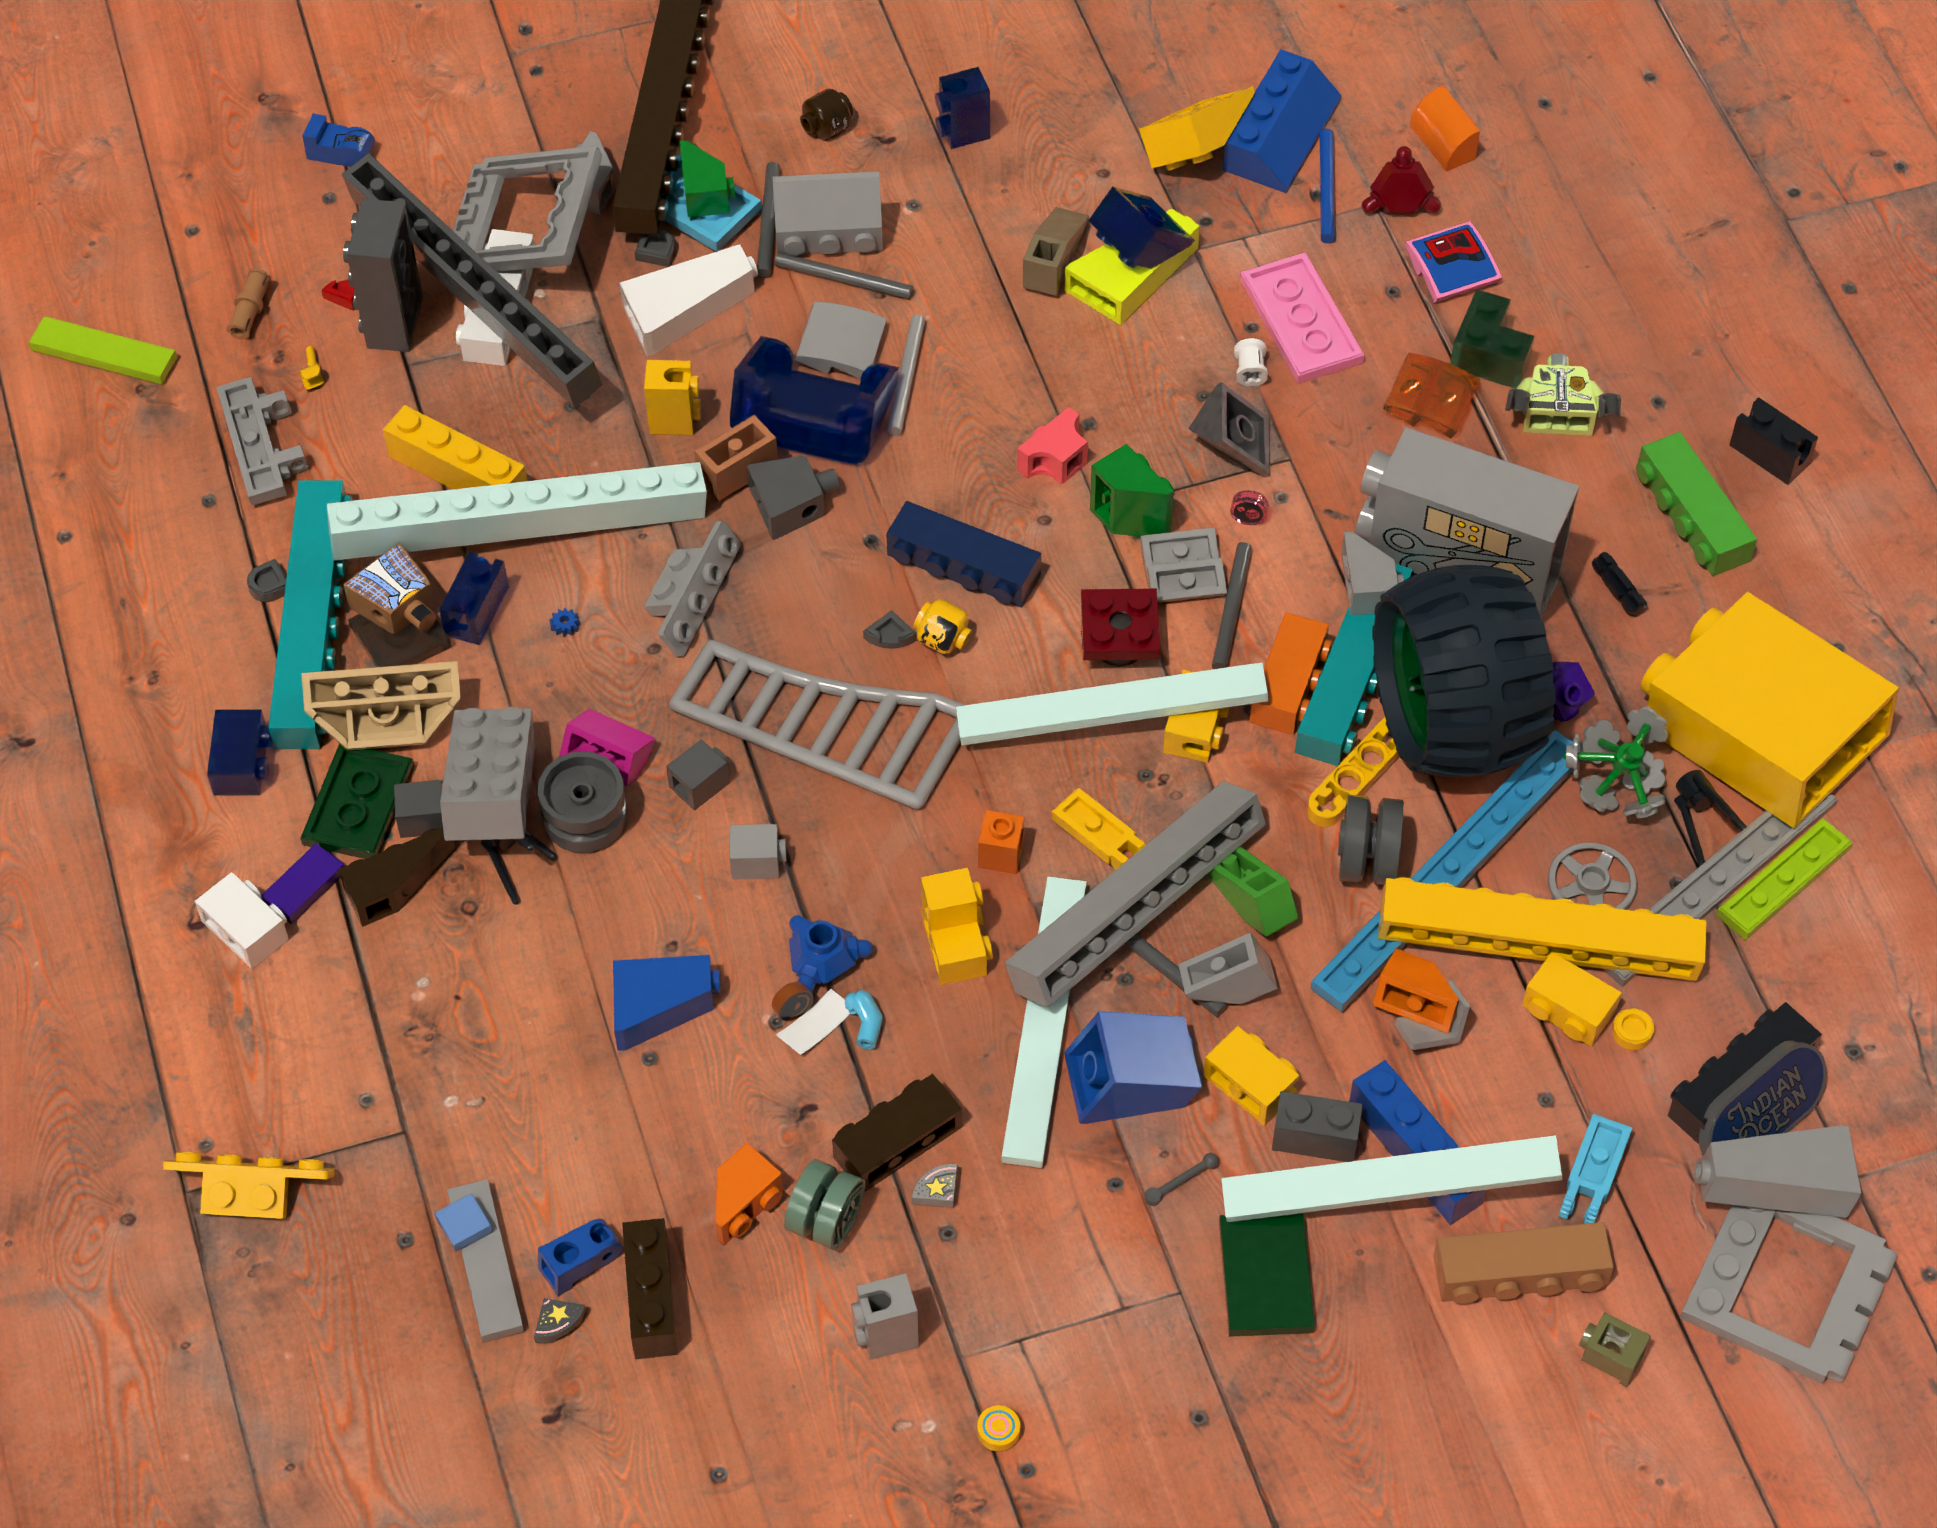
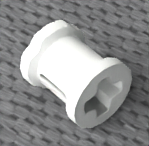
M1243 339L1234 347V355L1238 359L1239 364L1236 378L1240 385L1246 387L1259 386L1268 379V370L1264 366L1263 359L1267 352L1266 345L1259 339Z

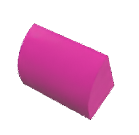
M588 709L567 723L559 757L572 752H593L605 756L618 767L626 787L635 780L646 764L655 738L592 709Z

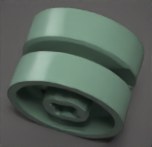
M818 1159L812 1160L801 1174L789 1200L784 1220L785 1229L805 1238L813 1233L814 1242L836 1250L845 1240L857 1217L865 1192V1180L846 1171H842L837 1175L836 1167Z

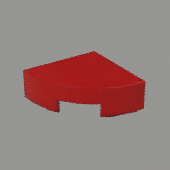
M334 280L321 290L323 299L354 311L353 299L355 291L354 287L349 286L348 280L337 283Z

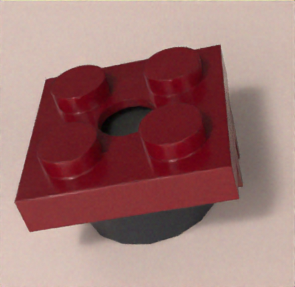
M1157 588L1081 589L1083 660H1101L1109 665L1125 666L1131 665L1138 660L1160 659Z

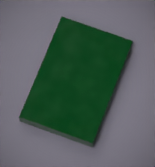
M339 744L301 835L302 845L312 847L316 843L326 851L363 859L379 854L395 816L394 784L408 783L414 768L413 758L371 749L347 751Z
M1303 1213L1227 1222L1226 1216L1220 1215L1219 1230L1229 1336L1313 1333L1314 1318Z

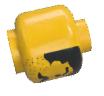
M937 599L933 603L927 601L918 613L913 628L917 630L916 636L918 641L942 655H948L956 647L962 650L972 634V630L967 628L969 623L968 613L944 599Z

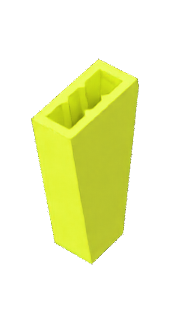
M1171 208L1069 263L1065 267L1064 291L1117 324L1122 325L1198 249L1200 225L1195 223L1190 217L1183 216Z

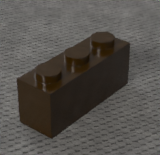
M932 1073L922 1081L917 1079L908 1084L902 1091V1094L891 1101H883L877 1104L869 1112L868 1116L856 1124L849 1123L843 1126L832 1139L833 1158L844 1171L864 1179L865 1191H867L961 1129L962 1108Z
M665 1219L623 1222L630 1330L635 1359L677 1355L669 1247Z

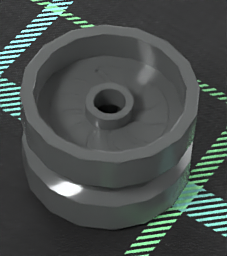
M572 752L558 757L544 769L538 780L537 795L543 826L548 837L555 844L575 853L594 852L608 847L621 836L627 824L628 808L624 781L618 767L607 757L593 752Z
M1347 795L1344 819H1341L1338 842V856H1340L1339 881L1359 883L1365 874L1366 859H1372L1371 878L1375 885H1385L1386 878H1397L1403 825V800L1383 798L1378 804L1376 822L1370 821L1371 802L1368 796Z

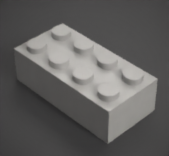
M467 708L465 710H454L440 800L445 841L524 839L536 747L532 708Z

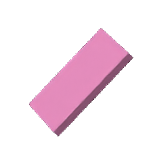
M1306 252L1240 272V282L1297 383L1364 363V353Z

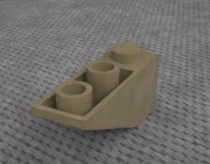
M1055 207L1034 233L1024 256L1023 288L1057 296L1065 277V267L1072 261L1088 223L1089 215Z

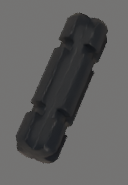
M1607 552L1600 553L1592 561L1593 568L1602 576V580L1615 597L1621 601L1624 609L1631 616L1639 615L1647 608V602L1637 592L1636 587L1623 570L1617 566L1618 564Z

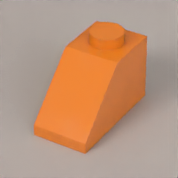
M1395 948L1380 974L1373 1005L1448 1034L1451 1030L1459 998L1434 962Z

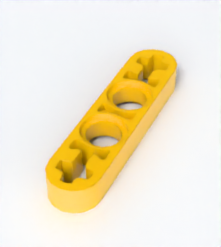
M1385 717L1313 791L1307 806V815L1313 824L1321 827H1329L1336 824L1345 815L1347 795L1363 796L1397 760L1399 755L1393 738L1389 741L1388 746L1385 744L1389 734ZM1366 752H1375L1382 757L1383 761L1376 765H1370L1361 756ZM1345 776L1353 777L1358 781L1359 786L1352 790L1344 789L1339 785L1338 780ZM1333 794L1336 798L1333 801L1332 809H1325L1323 812L1319 811L1318 806H1325L1331 800Z

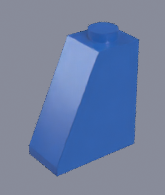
M710 955L613 961L614 1032L617 1050H628L713 1010V994H720L721 991L719 970L711 969Z

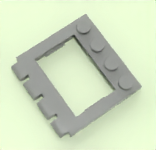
M597 146L484 158L483 163L474 164L453 231L497 272L571 265L602 159V153ZM565 172L564 180L558 183L556 188V206L550 210L546 222L549 226L548 233L541 239L540 244L496 246L483 250L505 178Z
M1731 1205L1682 1310L1680 1319L1822 1384L1826 1377L1836 1382H1843L1854 1358V1354L1851 1351L1858 1349L1869 1324V1319L1866 1316L1873 1315L1884 1289L1882 1282L1888 1280L1898 1255L1893 1250L1884 1247L1886 1239L1834 1216ZM1773 1218L1793 1226V1230L1826 1245L1832 1246L1833 1244L1852 1253L1810 1348L1730 1312Z

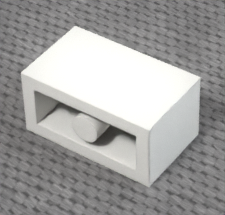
M231 872L195 900V904L201 921L253 969L289 940L284 925L287 923V919L276 905L271 904L268 906L261 900L260 892L249 880L242 882Z

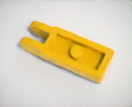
M1077 788L1051 812V819L1108 865L1111 863L1115 870L1129 860L1122 854L1124 850L1128 848L1133 856L1146 846L1142 840L1135 836V831L1080 788Z

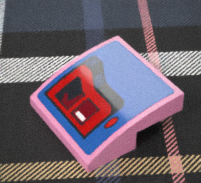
M1470 221L1406 241L1405 243L1417 276L1423 275L1434 303L1498 283L1502 278L1487 245Z

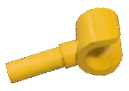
M313 346L306 348L308 367L299 370L306 390L324 384L320 373V365L316 362L315 348Z

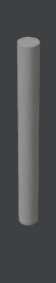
M918 314L911 317L887 429L889 434L895 436L902 433L925 324V318Z

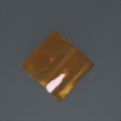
M1408 353L1383 409L1412 427L1419 421H1422L1451 439L1458 432L1480 379L1444 361L1420 354Z

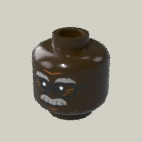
M825 89L803 102L802 116L800 117L801 125L808 134H813L819 139L827 140L850 126L853 107L849 98L844 93L837 92L834 89Z

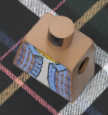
M399 543L343 584L348 606L353 611L392 634L399 633L411 623L423 632L431 628L436 621V614L431 610L435 603L431 584Z

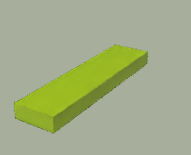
M46 316L43 317L28 342L31 351L161 385L164 383L177 359L176 352L173 349Z
M1822 818L1720 906L1716 916L1746 941L1851 849L1853 842Z

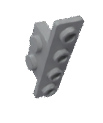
M725 521L715 522L702 548L673 551L644 606L651 616H666L658 631V636L676 657L685 655L741 547L740 540Z

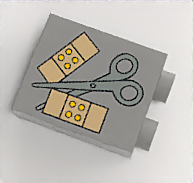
M1405 427L1392 455L1376 449L1368 462L1361 484V493L1369 496L1360 512L1355 534L1393 558L1395 564L1413 569L1412 576L1432 569L1453 565H1484L1512 571L1513 574L1519 575L1524 580L1526 588L1532 593L1537 603L1536 607L1540 618H1542L1561 575L1579 486Z

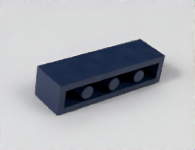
M909 501L904 503L886 533L887 555L893 557L896 561L924 569L933 576L944 577L960 583L966 589L983 592L993 596L1002 603H1011L1022 608L1041 575V552Z

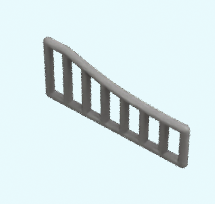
M716 640L706 642L669 701V707L674 712L913 809H921L960 744L956 707L965 706V704L937 693L857 685L819 677L748 654ZM715 657L735 664L708 708L688 701ZM749 670L768 676V680L742 722L722 714ZM784 682L803 687L804 690L776 736L756 728ZM820 692L841 696L810 750L790 742ZM857 700L881 702L845 763L824 756ZM897 704L921 706L880 777L878 778L859 770ZM936 710L956 717L955 722L915 791L913 792L894 784Z

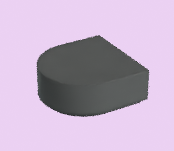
M659 229L658 235L643 234L635 250V260L670 267L675 254L673 236Z
M276 559L257 566L249 573L247 584L251 596L261 602H271L284 597L286 576Z

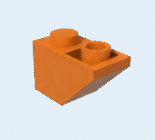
M748 1142L717 1168L716 1229L718 1241L723 1246L733 1237L739 1238L744 1235L752 1225L753 1219L763 1210L769 1211L774 1208L784 1192L782 1173Z

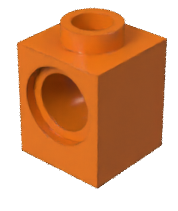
M990 810L985 811L978 841V868L1017 874L1024 844V816Z

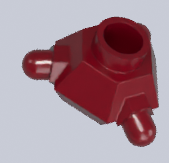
M1402 146L1398 148L1396 157L1392 159V162L1385 164L1370 186L1371 196L1362 202V210L1368 214L1378 209L1380 211L1383 210L1384 213H1418L1419 210L1423 211V209L1430 213H1437L1441 209V202L1433 196L1434 192L1432 191L1435 187L1420 161H1415L1409 147Z

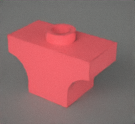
M1068 407L1046 426L1038 427L1031 438L1018 447L1017 471L1027 479L1034 475H1048L1062 485L1087 465L1088 441L1079 435V414Z

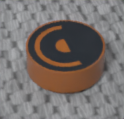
M802 982L789 983L775 994L772 1001V1009L782 1021H793L805 1014L811 1007L813 994Z

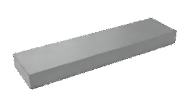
M488 1179L447 1189L450 1204L472 1193L491 1224L493 1231L461 1249L482 1342L524 1332Z

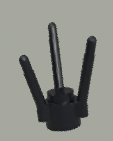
M1693 770L1683 775L1676 783V789L1680 795L1674 799V802L1681 811L1694 855L1700 867L1705 862L1689 810L1690 807L1696 811H1702L1714 803L1740 831L1744 830L1747 826L1715 791L1703 771Z
M526 830L524 839L481 841V845L489 853L504 888L514 905L519 903V898L496 848L507 849L517 842L529 852L535 848L551 860L557 858L556 853Z

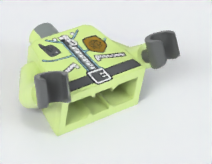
M1555 353L1548 357L1547 365H1537L1534 367L1533 377L1524 378L1516 389L1509 390L1505 410L1510 411V409H1513L1515 411H1522L1525 414L1523 433L1592 436L1597 412L1600 418L1610 413L1621 416V396L1614 393L1604 394L1595 381L1589 380L1587 369L1580 366H1569L1567 355Z

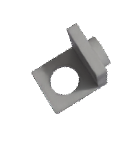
M1453 981L1447 982L1458 996L1459 1001L1457 1005V1018L1453 1019L1451 1030L1448 1034L1405 1017L1396 1018L1394 1025L1411 1050L1460 1043L1470 1005Z

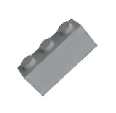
M879 171L773 177L777 253L797 256L883 251Z

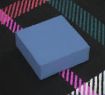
M472 1193L434 1213L438 1224L455 1252L493 1232L491 1224Z

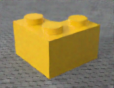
M968 868L921 877L922 920L940 985L987 976V960L993 959L988 935L981 936L979 926L983 925L980 905H983V896L979 882L971 881Z

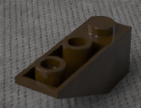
M443 827L427 830L417 838L403 844L391 845L379 854L367 859L356 860L339 870L344 891L362 927L399 912L456 850L454 840H444Z

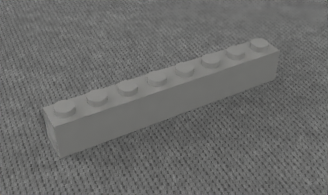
M1223 781L1004 962L1015 993L1044 1007H1050L1266 825L1257 793Z

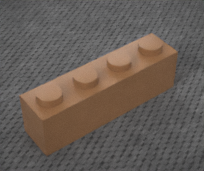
M1604 1222L1437 1238L1433 1255L1441 1301H1454L1457 1304H1468L1476 1301L1478 1298L1487 1297L1510 1300L1518 1297L1520 1294L1529 1293L1551 1296L1562 1290L1570 1289L1592 1292L1601 1289L1603 1286H1608L1614 1268Z

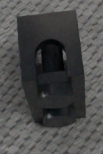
M1758 397L1753 402L1748 417L1741 413L1736 418L1729 446L1789 485L1810 465L1818 437Z

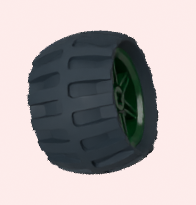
M1484 565L1446 566L1412 576L1393 586L1380 596L1381 601L1375 606V620L1372 627V639L1374 642L1373 661L1378 683V694L1389 734L1396 745V751L1400 758L1405 760L1410 770L1442 777L1482 776L1513 766L1547 745L1549 742L1548 736L1553 730L1555 720L1553 717L1554 704H1556L1552 672L1553 663L1549 653L1545 626L1536 607L1537 603L1532 593L1526 588L1524 580L1519 575L1513 574L1512 571Z

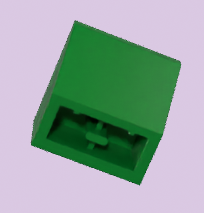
M1125 444L1091 465L1090 511L1112 534L1141 537L1171 532L1173 487L1166 478L1157 475L1142 454H1137L1128 444Z

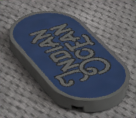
M1791 1040L1782 1042L1716 1097L1707 1108L1703 1117L1707 1119L1705 1130L1700 1128L1699 1146L1702 1155L1704 1156L1711 1142L1787 1133L1813 1110L1823 1093L1827 1072L1822 1053L1813 1045Z

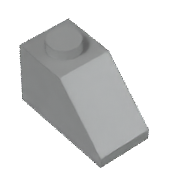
M1344 531L1341 557L1350 615L1375 614V606L1381 601L1380 596L1393 586L1404 581L1403 575L1396 573L1393 558L1354 532Z
M1251 933L1178 964L1185 995L1188 999L1243 1004L1278 989L1271 960Z

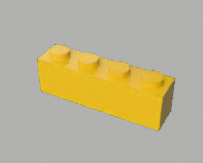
M406 405L399 410L383 429L387 452L390 458L451 489L527 481L525 465Z

